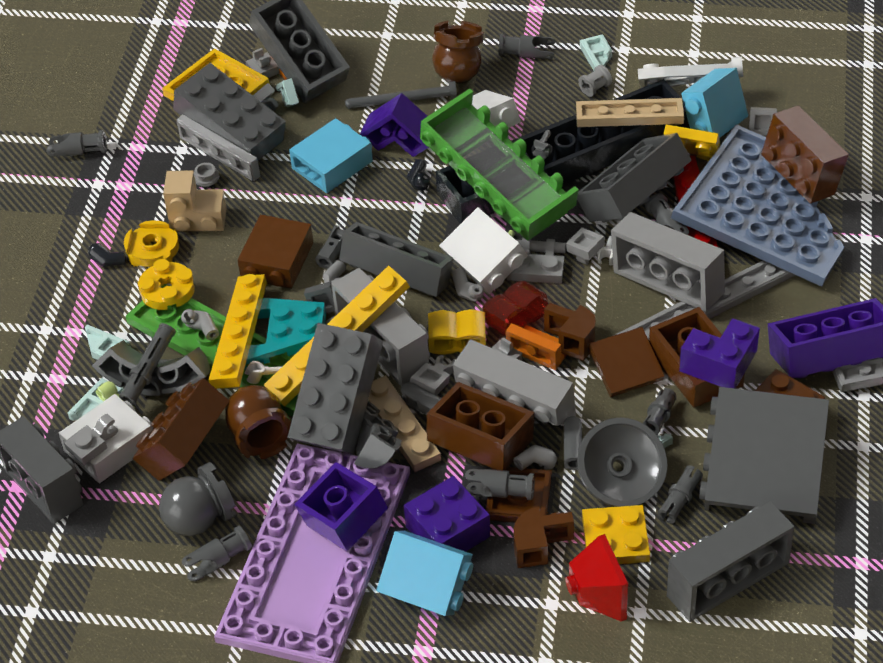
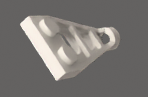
M742 56L731 57V62L728 64L659 67V64H646L643 66V69H638L640 87L643 88L663 79L671 87L692 84L717 68H737L739 77H743Z

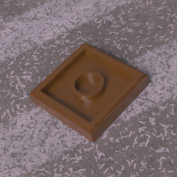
M643 327L589 344L588 348L610 397L663 381L665 377Z
M508 467L505 471H509L513 475L528 476L530 473L535 474L533 500H527L526 497L509 495L507 498H487L486 511L490 515V521L515 523L522 513L538 506L540 507L541 516H545L548 513L552 470L525 468L521 471L515 467Z

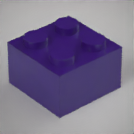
M337 462L294 504L309 528L347 552L388 510V506L377 486Z
M455 476L450 477L404 504L405 525L413 534L464 552L491 537L490 515Z

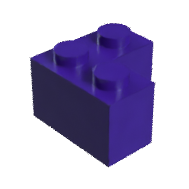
M403 93L371 112L360 132V135L366 137L378 151L393 141L399 144L412 157L429 148L420 139L421 120L426 118L427 115Z
M733 318L721 338L693 328L681 347L679 371L720 387L736 389L757 353L760 328Z

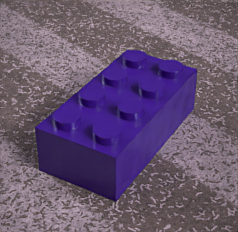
M874 298L768 323L770 355L787 375L792 378H804L808 374L821 371L830 372L837 367L859 365L866 360L883 358V305Z

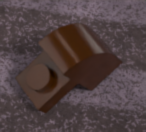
M549 303L544 309V331L559 336L561 353L584 361L590 354L589 344L595 342L596 320L594 314L581 305L576 311Z
M538 506L525 511L518 517L514 525V553L517 568L548 564L547 543L574 540L572 512H556L541 516L540 507Z

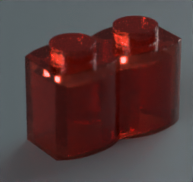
M519 281L510 286L504 294L492 297L483 305L485 323L506 336V330L511 323L524 328L527 323L535 322L544 316V309L548 305L547 294L526 281Z

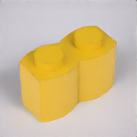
M469 309L457 313L446 310L428 313L429 352L433 354L461 353L470 339L486 346L485 312Z

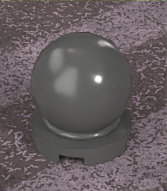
M211 462L197 468L198 478L186 476L175 479L163 490L159 501L161 520L168 530L177 535L193 536L201 534L213 526L217 516L223 521L237 516L236 512L231 510L236 507L232 495L224 480L220 482L216 480L212 473L216 471V467Z

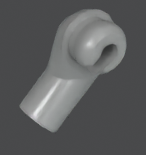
M335 261L324 272V283L330 281L333 283L340 279L339 277L346 270V266L342 261Z
M463 268L451 271L459 297L471 302L481 300L484 295V289L480 284L477 283L476 285L468 282Z
M186 309L182 313V322L189 328L202 330L207 340H215L219 336V331L207 312Z
M533 445L516 456L513 461L515 466L521 471L534 462L539 464L540 467L544 466V470H551L555 467L557 457L551 449Z

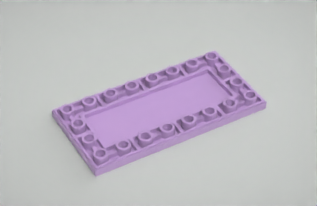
M297 443L215 633V642L301 663H338L409 478L410 467L387 462L377 468H362L354 464L358 456ZM335 462L377 486L388 506V510L348 552L309 528L294 505Z

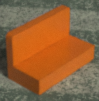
M511 323L506 330V339L513 343V348L520 351L523 357L556 371L567 356L561 353L559 338L526 324L519 327Z

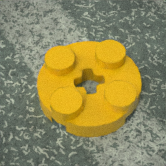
M156 220L145 221L139 224L140 228L135 231L131 229L127 232L124 238L126 255L133 266L151 267L159 259H166L172 262V258L178 252L179 240L175 229H170L169 224ZM151 242H156V244L148 246Z
M166 259L156 260L153 266L143 272L138 281V289L143 302L157 310H168L167 306L174 304L177 307L184 305L194 294V279L191 269L180 263L169 262ZM164 284H171V285H172V286H165L164 288H162V285H164Z

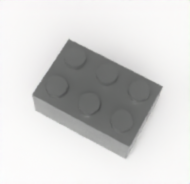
M23 416L0 430V457L5 472L53 524L83 506L80 494L83 492V489L75 477L78 471L74 463L69 458L64 459L61 456L57 445L52 440L48 442L45 439L42 430L36 423L32 425Z

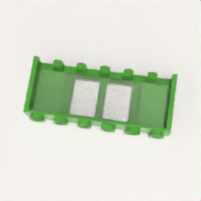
M469 88L421 120L420 139L445 164H449L461 180L467 181L480 198H485L492 205L494 211L502 216L517 233L529 241L576 206L579 189L574 186L565 192L562 189V176L557 172L549 177L544 172L545 162L541 156L538 155L531 160L525 155L526 143L523 139L520 138L514 143L508 139V126L505 122L494 126L490 122L491 112L486 105L478 110L472 105L473 91Z

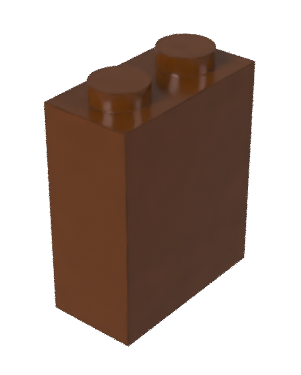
M260 214L238 258L240 276L265 274L267 284L292 289L313 245L311 224Z

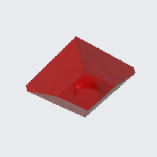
M603 534L598 536L569 563V576L565 577L566 586L570 595L575 594L580 606L613 619L624 621L627 620L628 582L606 535Z

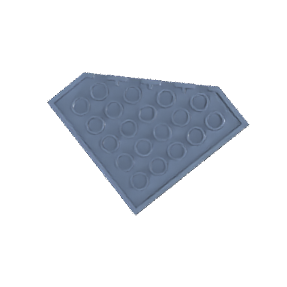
M736 124L674 208L671 219L802 277L809 282L823 286L844 250L842 242L835 239L832 233V225L825 213L821 214L817 208L818 202L810 204L761 155L766 137Z

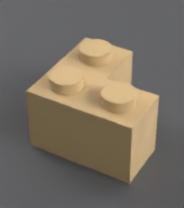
M193 170L167 171L163 196L170 229H175L176 232L224 231L227 210L224 189L197 190Z

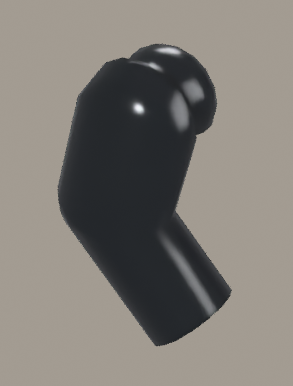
M422 159L415 160L406 176L408 182L416 191L426 190L430 183L429 177L426 179L423 177L427 164Z
M100 243L91 244L88 248L89 257L101 267L126 264L124 251L110 253Z

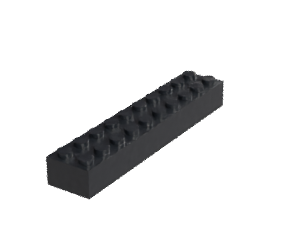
M663 79L613 100L681 97ZM683 103L684 123H683V124H670V125H672V126H678V127H684V128H690L689 122H688V118H687V114H686L685 107H684V103ZM573 115L511 141L514 143L520 138L523 139L526 143L525 155L532 160L536 157L533 155L536 149L534 141L536 139L540 140L544 132L550 130L551 135L547 144L551 145V150L548 157L544 160V172L549 177L558 172L563 178L562 185L612 165L642 139L664 135L666 124L577 127V117ZM494 147L465 160L482 174L506 156L497 147ZM513 164L489 182L507 198L532 180ZM451 166L435 171L437 195L460 224L477 207L488 216L496 213L492 205L485 198H480L467 181L461 180Z

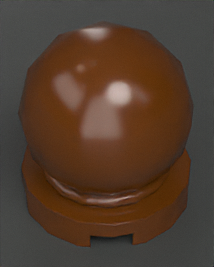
M449 21L439 22L434 26L433 39L438 44L434 48L432 61L434 69L440 78L448 83L451 81L465 83L470 81L479 72L482 58L478 45L483 43L484 38L481 26L467 21H461V26L449 25Z
M249 385L240 387L229 397L230 401L224 408L227 428L235 435L236 444L246 458H250V455H259L261 459H266L278 454L287 447L286 440L288 439L292 420L282 410L280 400L265 386Z

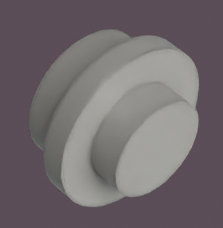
M201 163L194 170L195 182L199 186H211L218 181L219 172L213 164Z

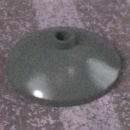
M612 418L594 426L583 438L578 450L577 467L585 488L597 500L613 507L635 506L651 499L661 488L667 472V457L662 442L649 427L629 418ZM613 463H620L622 471H616L613 468Z

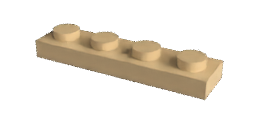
M682 98L576 101L577 127L684 123Z
M385 375L374 380L368 401L380 410L378 416L381 419L390 420L399 433L396 438L402 441L399 450L414 472L441 461V453L434 443L427 441V433Z

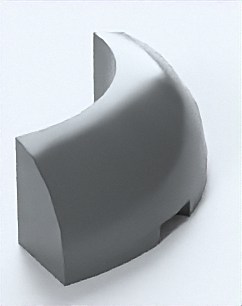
M122 340L109 348L92 367L108 381L113 382L118 387H125L131 377L129 374L131 369L138 365L143 354L134 350ZM198 347L180 358L160 359L151 375L153 379L150 384L145 385L141 394L160 396L161 394L174 393L176 391L181 392L189 382L195 384L202 378H205L210 372V363L206 355Z
M370 401L367 402L355 449L358 457L354 464L362 468H377L386 464L396 454L402 442L396 438L399 432L390 420L381 419L378 416L380 410Z

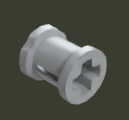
M598 65L589 75H582L578 79V84L584 94L592 97L596 94V90L603 86L607 87L612 83V76L605 66Z

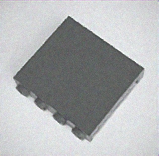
M719 387L718 397H712L710 411L711 415H716L715 425L709 424L707 442L712 443L711 453H705L703 471H709L707 482L701 481L699 499L705 500V510L709 511L710 505L751 510L754 507H761L771 501L782 514L803 516V523L815 524L829 400Z

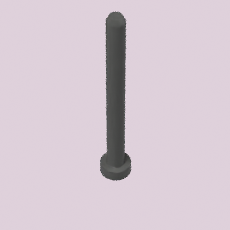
M451 81L449 86L349 98L345 100V105L348 109L383 105L401 93L410 101L450 96L451 99L457 97L455 81Z

